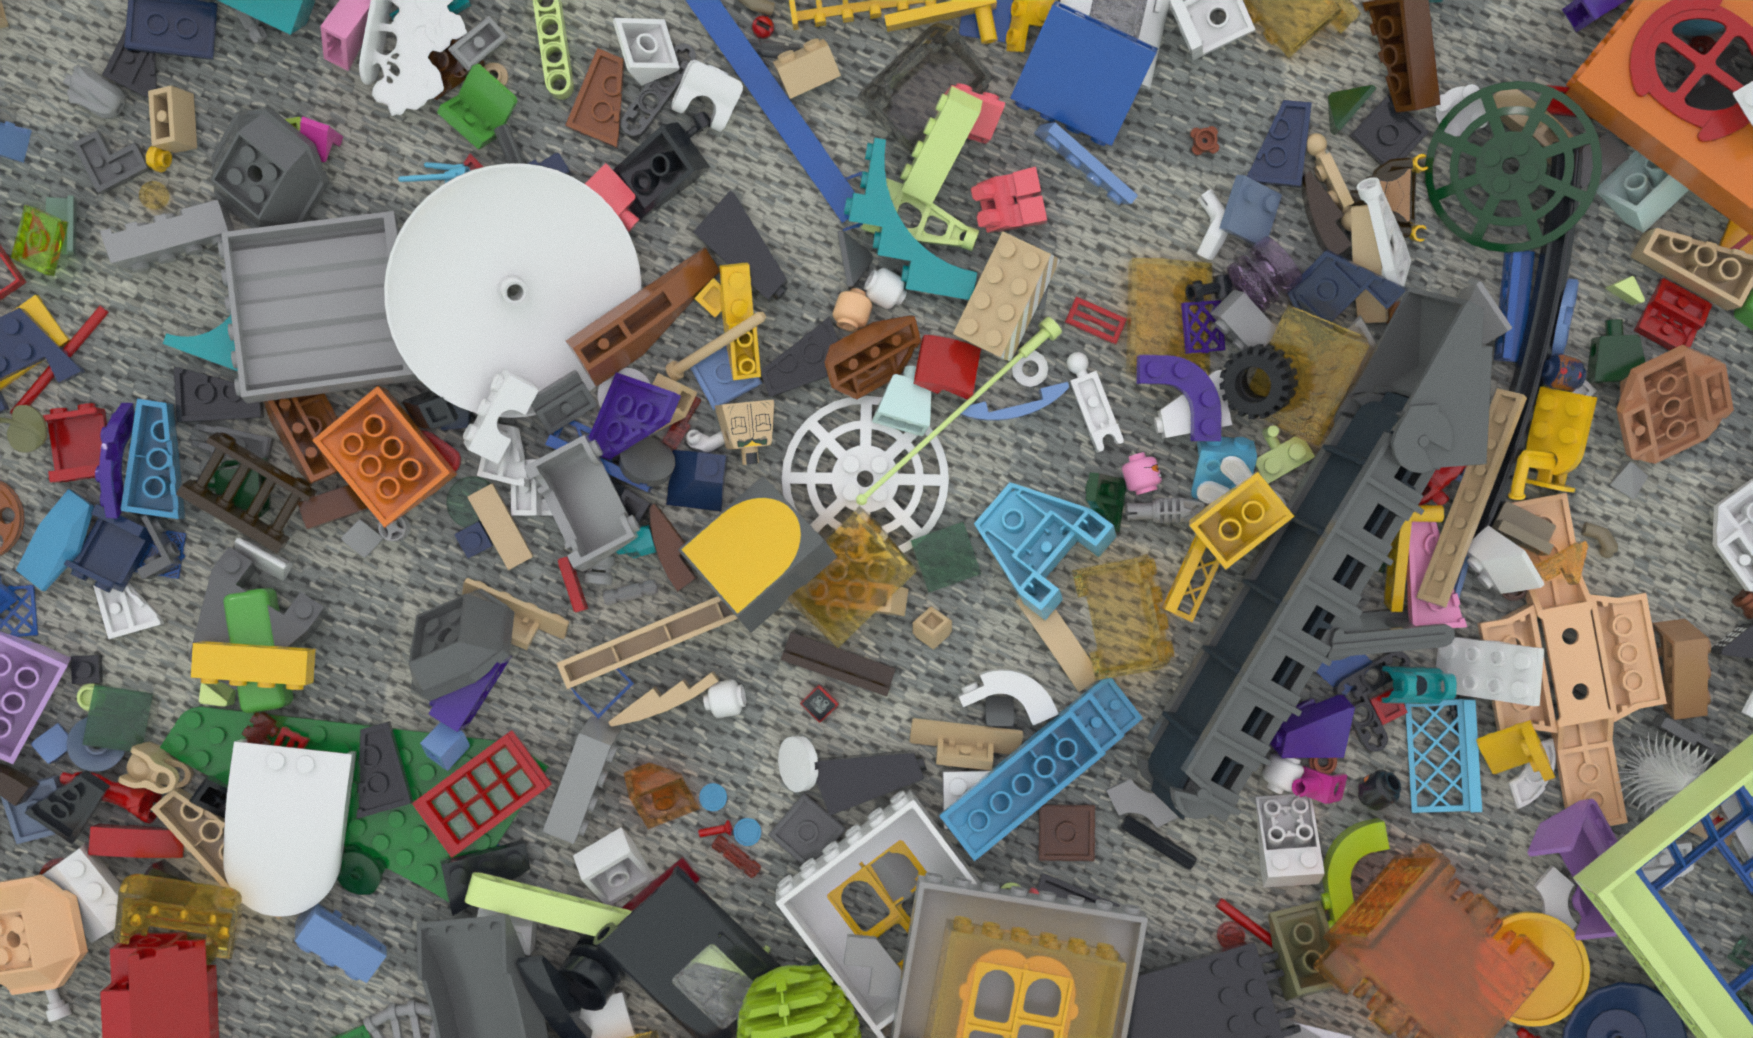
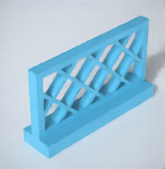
M1473 697L1443 700L1439 704H1405L1408 712L1405 716L1411 812H1482L1479 749L1476 739H1478L1476 700ZM1456 705L1457 716L1450 724L1437 715L1444 706ZM1423 706L1431 715L1420 726L1412 719L1411 707ZM1428 706H1438V707L1433 711V710L1430 709ZM1434 717L1446 726L1436 739L1424 730L1425 726ZM1412 723L1418 728L1414 733ZM1456 723L1458 724V732L1452 728ZM1449 730L1458 736L1459 744L1451 752L1439 743ZM1421 731L1433 741L1423 753L1419 752L1413 745V739ZM1436 744L1448 754L1438 766H1435L1425 757ZM1414 751L1419 755L1416 761H1414ZM1458 751L1460 760L1454 756ZM1451 758L1460 765V773L1453 780L1441 771ZM1422 759L1435 769L1424 781L1415 774V767ZM1438 772L1450 782L1440 794H1437L1427 785ZM1460 778H1461V787H1459V786L1456 784V782H1457ZM1416 779L1421 783V785L1417 789ZM1454 786L1462 793V804L1450 805L1442 797ZM1424 787L1436 796L1430 805L1417 806V794ZM1439 801H1441V802H1443L1445 805H1436V804H1437Z

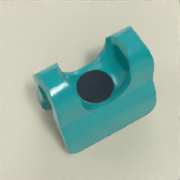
M1382 666V671L1389 672L1392 679H1394V691L1391 692L1389 697L1382 698V703L1439 704L1443 700H1453L1456 697L1457 681L1452 673H1444L1437 667ZM1442 681H1444L1445 686L1444 692H1442L1441 690Z

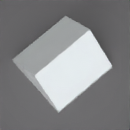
M614 18L613 24L627 70L641 86L679 70L680 67L665 19Z

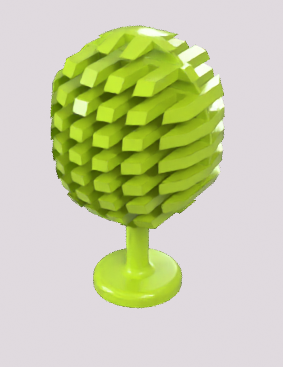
M819 964L812 966L786 965L757 977L744 997V1003L739 1011L737 1021V1038H861L857 1014L854 1013L853 1004L846 996L844 990L829 976L828 971Z

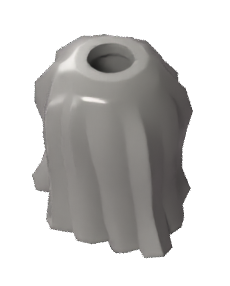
M78 64L73 67L74 73L72 76L67 75L63 84L69 86L67 90L69 103L78 104L105 119H112L123 110L126 98L122 90L87 66L82 67Z

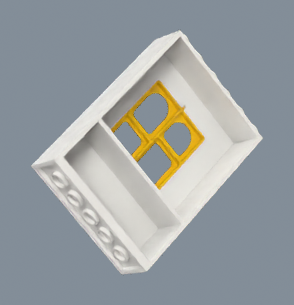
M911 789L906 793L902 790L890 799V805L883 810L881 807L875 809L868 815L867 818L869 820L862 826L856 824L845 833L846 837L839 843L836 841L831 842L822 850L823 855L816 860L813 858L807 860L800 866L801 871L793 877L788 875L777 884L779 888L776 889L775 903L838 986L844 990L848 999L878 1038H890L897 998L869 996L871 967L844 965L847 934L878 938L896 924H900L908 933L911 918L902 908V903L895 906L904 898L901 897L894 902L892 901L871 864L890 851L891 853L905 855L918 870V875L925 876L926 873H937L943 876L942 879L954 881V877H962L971 880L972 884L982 885ZM853 881H864L871 885L890 910L887 917L867 931L860 929L842 903L841 895L843 889ZM916 886L910 890L911 893L916 890ZM901 960L899 963H897V964L900 966V968H901V972H902L903 960Z

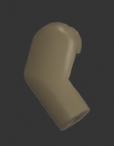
M1589 522L1584 523L1581 535L1598 540L1601 545L1599 547V554L1602 557H1613L1614 553L1618 551V543L1610 530Z

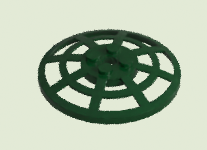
M1502 82L1484 87L1468 95L1456 104L1442 119L1432 136L1427 150L1425 167H1428V169L1425 170V184L1430 202L1436 214L1456 236L1473 246L1488 251L1503 253L1525 252L1540 248L1557 240L1570 231L1585 215L1594 200L1600 184L1602 151L1598 135L1591 120L1582 108L1567 95L1552 87L1536 82ZM1521 89L1532 90L1542 94L1534 109L1523 106H1508L1497 109L1492 93ZM1480 98L1482 99L1486 113L1470 123L1459 138L1444 132L1448 124L1461 110ZM1553 98L1562 102L1576 115L1586 133L1568 138L1559 123L1545 114ZM1504 115L1529 116L1522 132H1505L1500 117ZM1489 121L1494 137L1488 140L1483 147L1467 141L1476 129ZM1540 121L1552 129L1560 142L1542 148L1540 143L1532 137ZM1438 143H1442L1454 148L1450 161L1451 183L1435 190L1433 163ZM1590 144L1593 168L1590 184L1585 192L1570 185L1574 172L1573 149ZM1461 152L1476 157V173L1459 179L1458 165ZM1564 153L1565 169L1562 181L1546 175L1547 158ZM1510 158L1517 159L1520 163L1519 170L1514 174H1506L1503 170L1504 162ZM1480 184L1490 195L1483 210L1477 208L1468 199L1463 190ZM1540 185L1556 192L1545 205L1533 211L1528 196L1533 194ZM1456 194L1463 207L1478 218L1472 234L1464 231L1451 220L1439 200ZM1564 196L1580 202L1576 211L1565 223L1542 236L1537 222L1538 219L1552 211ZM1500 200H1517L1522 216L1510 218L1494 216V212ZM1489 223L1506 227L1525 224L1531 240L1523 243L1503 244L1489 242L1482 238Z

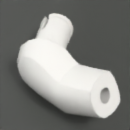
M1210 189L1197 199L1211 218L1208 230L1199 246L1197 254L1208 260H1213L1229 233L1219 229L1225 208L1214 194V191Z

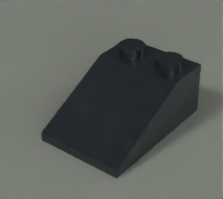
M679 122L661 125L615 167L613 171L635 194L636 198L629 208L637 218L642 220L694 183L710 166Z

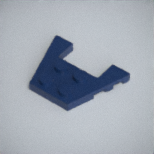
M1326 250L1286 292L1301 321L1304 322L1314 347L1322 355L1336 340L1327 330V327L1365 289L1386 309L1390 308L1407 289L1330 250Z
M18 308L0 317V381L45 359L58 383H64L85 372L25 309ZM0 391V414L10 409Z

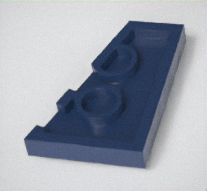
M1283 100L1247 177L1260 184L1301 188L1312 102Z

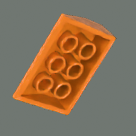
M380 386L374 388L312 440L384 528L433 495L457 475L386 388Z

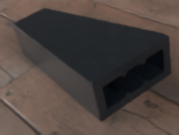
M730 190L693 233L727 265L747 262L750 267L751 287L768 302L773 298L778 301L788 290L785 286L788 282L787 278L738 198Z
M914 750L818 758V762H814L815 770L818 769L816 782L830 816L923 780L922 772L927 770L922 755L916 756Z

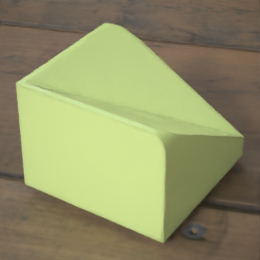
M218 682V684L201 683L199 702L200 704L230 706L235 703L236 691L222 682Z

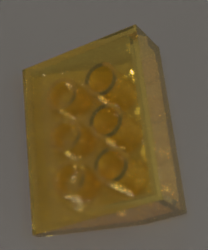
M1132 258L1128 262L1126 373H1137L1138 355H1168L1189 360L1199 366L1207 375L1210 374V352L1205 354L1202 352L1185 354L1181 303L1194 302L1188 300L1185 294L1186 286L1192 284V281L1201 280L1202 285L1212 283V263L1163 258ZM1211 294L1205 295L1204 301H1211ZM1206 304L1205 308L1211 312V304ZM1197 305L1189 307L1194 314L1199 308ZM1201 311L1198 318L1204 323L1207 316ZM1210 320V322L1208 323V325L1206 326L1210 331H1211V320ZM1194 322L1191 329L1197 333L1200 326ZM1203 331L1200 338L1206 342L1209 336ZM1196 341L1193 349L1200 350L1202 346Z
M1288 305L1269 345L1275 346V351L1282 349L1286 352L1283 356L1285 359L1289 357L1292 359L1293 363L1290 366L1292 369H1297L1298 374L1293 377L1298 380V386L1293 388L1296 391L1295 396L1289 400L1290 403L1286 407L1263 419L1295 437L1319 446L1369 348V343L1365 336ZM1257 368L1249 387L1257 395L1268 396L1271 390L1270 378L1264 370Z
M860 505L825 539L837 558L810 582L797 589L787 598L837 648L917 571L880 524Z

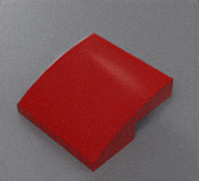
M1663 278L1658 283L1633 331L1668 350L1681 345L1691 348L1695 335L1704 326L1713 304Z
M924 335L921 341L913 384L937 394L942 390H946L968 400L973 396L981 348L951 338Z

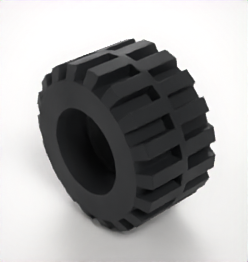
M1257 344L1234 354L1231 357L1232 359L1225 363L1224 367L1226 369L1221 371L1220 378H1223L1224 381L1219 383L1220 390H1225V394L1222 395L1223 400L1228 399L1231 403L1228 407L1231 410L1236 408L1239 410L1237 415L1243 417L1248 414V419L1253 420L1258 417L1260 419L1267 418L1286 407L1290 403L1289 400L1295 396L1296 391L1293 388L1298 386V380L1294 379L1293 376L1298 374L1297 369L1291 368L1290 364L1293 361L1290 357L1287 359L1283 357L1286 352L1282 349L1275 351V346L1273 345L1264 347L1263 344ZM1251 366L1261 368L1269 376L1271 390L1268 396L1257 395L1248 386L1247 373Z

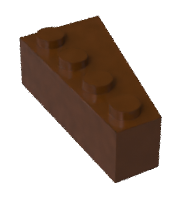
M1372 0L1362 2L1365 12H1370L1373 22L1369 25L1372 36L1377 35L1381 48V51L1378 52L1380 62L1386 66L1388 75L1385 78L1395 111H1414L1441 105L1429 0Z

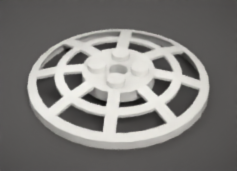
M866 395L858 400L848 397L834 401L819 409L797 430L788 446L783 461V496L797 511L792 498L790 484H807L810 500L819 514L810 524L818 533L828 524L841 533L859 537V554L845 552L829 545L837 558L846 561L862 563L879 562L897 557L912 549L935 526L947 498L949 484L948 464L943 447L936 436L930 442L937 455L940 475L923 474V466L917 453L911 458L915 474H898L897 471L867 498L865 505L857 504L856 497L867 492L896 465L893 459L900 452L906 449L909 453L915 448L911 442L918 436L909 432L902 434L895 428L872 422V404L879 405L882 397ZM861 404L860 421L843 424L833 429L830 433L817 422L823 416L836 409ZM930 426L925 432L926 436L933 432ZM860 429V446L846 451L835 440V438L846 432ZM872 429L885 432L897 441L886 451L871 446ZM810 430L820 442L811 455L807 472H791V463L796 448L805 433ZM827 447L838 458L832 473H815L818 460ZM869 471L873 475L874 480L869 487H862L858 484L857 476L860 472ZM815 484H832L837 499L826 510L818 498ZM898 485H915L912 499L907 508L903 510L892 499ZM923 485L940 486L935 509L921 529L910 516L920 501ZM845 506L859 512V529L846 526L834 519V517ZM885 507L896 518L884 526L870 529V512ZM901 525L913 536L906 543L892 550L870 554V537L887 534Z

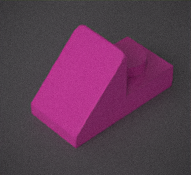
M302 116L300 132L315 144L321 162H326L332 144L340 147L344 136L328 125Z

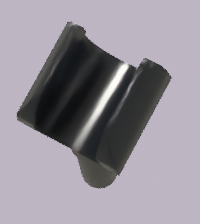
M700 112L692 117L695 126L686 132L689 138L703 131V128L707 127V125L710 127V118L707 113Z

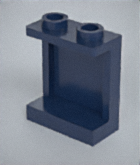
M96 504L91 514L98 517L84 542L81 553L73 562L66 559L64 565L73 569L70 573L71 575L87 581L88 577L96 580L94 586L108 593L111 592L112 588L123 593L151 543L152 537L147 528L119 515L117 519L106 518L104 507Z

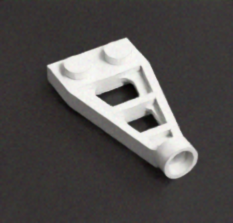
M1367 178L1358 183L1357 191L1360 199L1368 204L1383 267L1382 276L1404 286L1411 264L1404 236L1383 192L1379 179Z

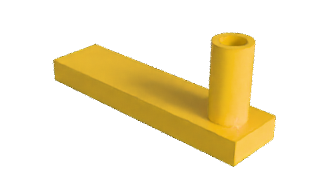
M952 0L884 15L887 32L975 14L981 44H990L998 40L992 10H995L997 7L996 0Z
M1418 505L1424 509L1423 514L1420 515L1413 512L1409 521L1405 520L1391 543L1393 547L1388 554V558L1392 559L1393 563L1391 566L1387 564L1384 590V605L1391 612H1403L1412 522H1442L1444 519V508L1442 505Z

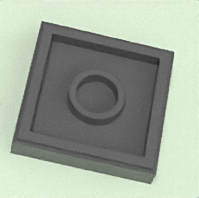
M804 792L769 832L768 836L798 862L803 864L810 858L816 860L823 855L822 850L831 842L837 841L847 828L832 815L830 816L823 807Z

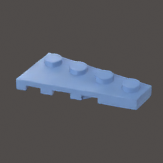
M1057 123L1040 124L1034 132L1036 136L1062 155L1071 166L1086 174L1088 181L1108 192L1106 194L1107 197L1115 204H1132L1138 196Z

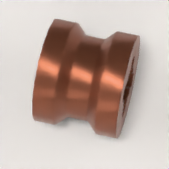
M1743 588L1731 601L1735 607H1740L1743 610V615L1747 619H1752L1753 592L1745 591Z

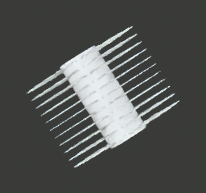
M1656 736L1654 755L1651 751L1650 741L1648 743L1650 757H1648L1642 744L1641 747L1646 758L1644 760L1640 755L1639 758L1643 762L1640 763L1636 770L1629 772H1638L1635 773L1638 775L1629 776L1639 777V779H1632L1636 781L1630 782L1632 784H1629V786L1638 782L1641 784L1640 786L1637 785L1636 789H1633L1634 791L1639 789L1640 795L1636 794L1631 804L1642 796L1637 810L1647 801L1649 803L1646 804L1645 814L1653 806L1654 812L1657 811L1660 803L1663 806L1667 800L1672 799L1704 773L1705 769L1702 773L1699 772L1704 765L1708 766L1707 763H1710L1713 758L1712 756L1702 764L1707 749L1697 759L1699 746L1689 755L1690 743L1683 751H1681L1682 740L1673 748V736L1667 745L1670 750L1668 753L1665 749L1664 736L1662 741L1664 745L1661 744L1658 751ZM1699 761L1701 765L1697 767L1696 763Z

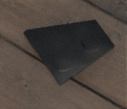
M125 28L102 76L149 99L148 91L156 89V54L125 49Z

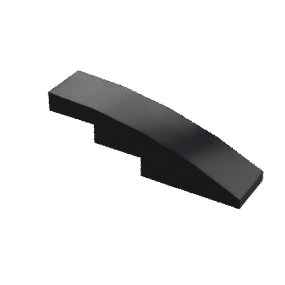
M543 955L518 958L517 965L525 984L539 1010L554 1031L561 1038H591L593 1030L579 1018L582 1007L568 994L570 982Z

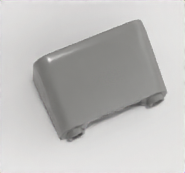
M585 435L524 466L529 479H534L539 487L537 490L539 494L543 495L566 541L564 544L566 549L573 551L567 555L572 567L582 572L595 566L638 538L637 531L640 530L635 517L628 515L599 457L603 455L599 444L595 439L590 441Z

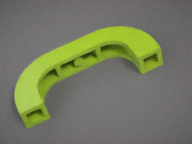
M1374 818L1348 827L1330 845L1323 863L1325 874L1322 879L1325 893L1320 894L1323 909L1329 912L1330 920H1328V925L1338 953L1346 966L1364 982L1385 990L1415 988L1416 982L1410 958L1405 954L1388 958L1374 957L1366 952L1361 940L1351 888V873L1357 861L1363 856L1372 852L1390 849L1385 821Z

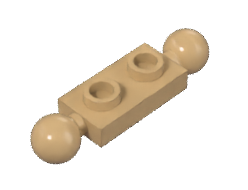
M1313 133L1307 137L1306 152L1316 158L1314 161L1316 164L1314 173L1320 182L1324 181L1328 189V195L1344 214L1341 217L1342 227L1347 231H1351V205L1354 201L1331 153L1326 154L1325 152L1327 148L1326 138L1319 133Z

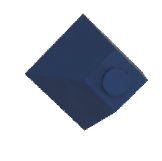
M673 450L675 467L669 479L666 505L722 512L728 456Z

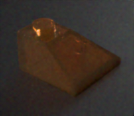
M650 762L624 772L629 799L648 829L700 809L689 786L679 772Z

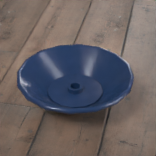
M1616 982L1592 991L1574 1007L1563 1028L1562 1037L1688 1038L1683 1020L1662 993L1645 984Z

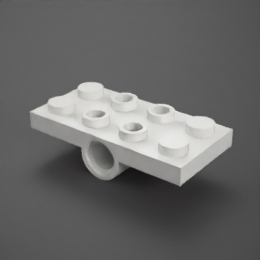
M1454 637L1450 645L1437 649L1436 667L1440 668L1444 673L1455 675L1457 681L1456 694L1522 705L1540 706L1544 648L1515 645L1501 641ZM1442 681L1441 690L1442 692H1444L1445 686L1444 681Z

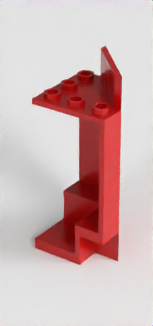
M187 932L131 933L110 948L111 984L100 991L102 1038H219L216 965L206 964L205 939L187 940Z

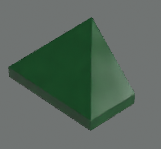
M1367 85L1331 92L1328 96L1330 132L1336 135L1377 88L1374 85Z

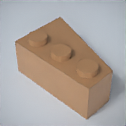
M1687 619L1652 623L1653 631L1657 630L1659 632L1661 647L1657 648L1658 657L1662 656L1663 674L1661 675L1667 704H1663L1664 711L1674 720L1708 716V705L1711 702L1708 690V679L1711 678V669L1708 664V653L1711 652L1709 638Z

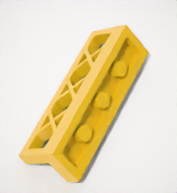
M1197 534L1162 606V609L1190 622H1193L1220 564L1216 558L1204 564L1202 555L1207 546ZM1212 565L1209 573H1207L1205 567ZM1202 568L1205 581L1202 586L1192 589L1190 581L1195 571ZM1200 590V592H1199V594H1198V596H1197V599H1196V598H1195V595H1194V592ZM1188 594L1191 595L1194 603L1189 615L1178 610L1183 596Z

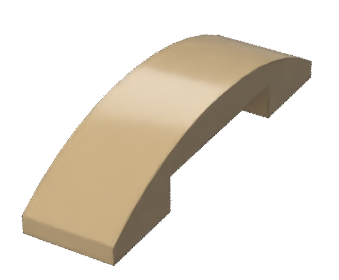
M1020 598L1016 600L1022 612L1033 625L1078 692L1101 677L1056 609L1044 620L1024 605Z

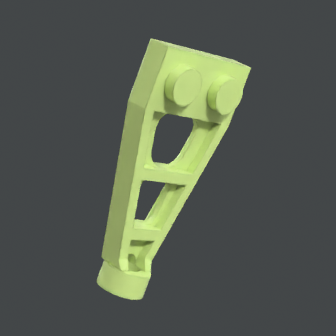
M886 178L890 197L896 212H898L900 205L903 203H909L921 212L922 218L919 225L915 228H907L919 243L955 246L970 251L973 250L980 230L966 226L934 203L930 205L902 192V183ZM929 216H935L947 223L948 228L945 235L937 236L924 231ZM863 224L861 229L874 234L875 231L880 232L881 227ZM966 232L964 241H961V233Z

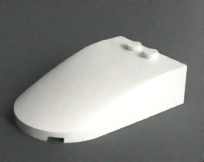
M248 739L234 741L224 827L223 865L226 880L235 896L243 904L256 912L280 917L302 913L318 904L330 892L338 878L342 863L357 752L350 751L346 754L247 743Z

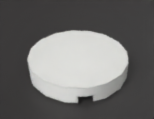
M803 736L786 738L779 749L778 765L780 775L788 789L793 792L810 790L815 785L818 777V769L815 770L814 763L818 762L816 751L811 742Z

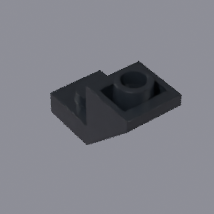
M425 392L403 400L410 418L421 428L431 430L455 422L458 418L452 403L439 395L431 397L429 392Z

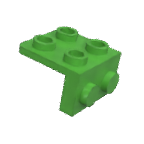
M475 64L471 67L458 95L441 104L437 113L479 150L497 139L494 129L507 123L517 104V97L480 64Z

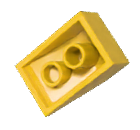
M1257 471L1191 518L1189 526L1226 570L1295 516Z

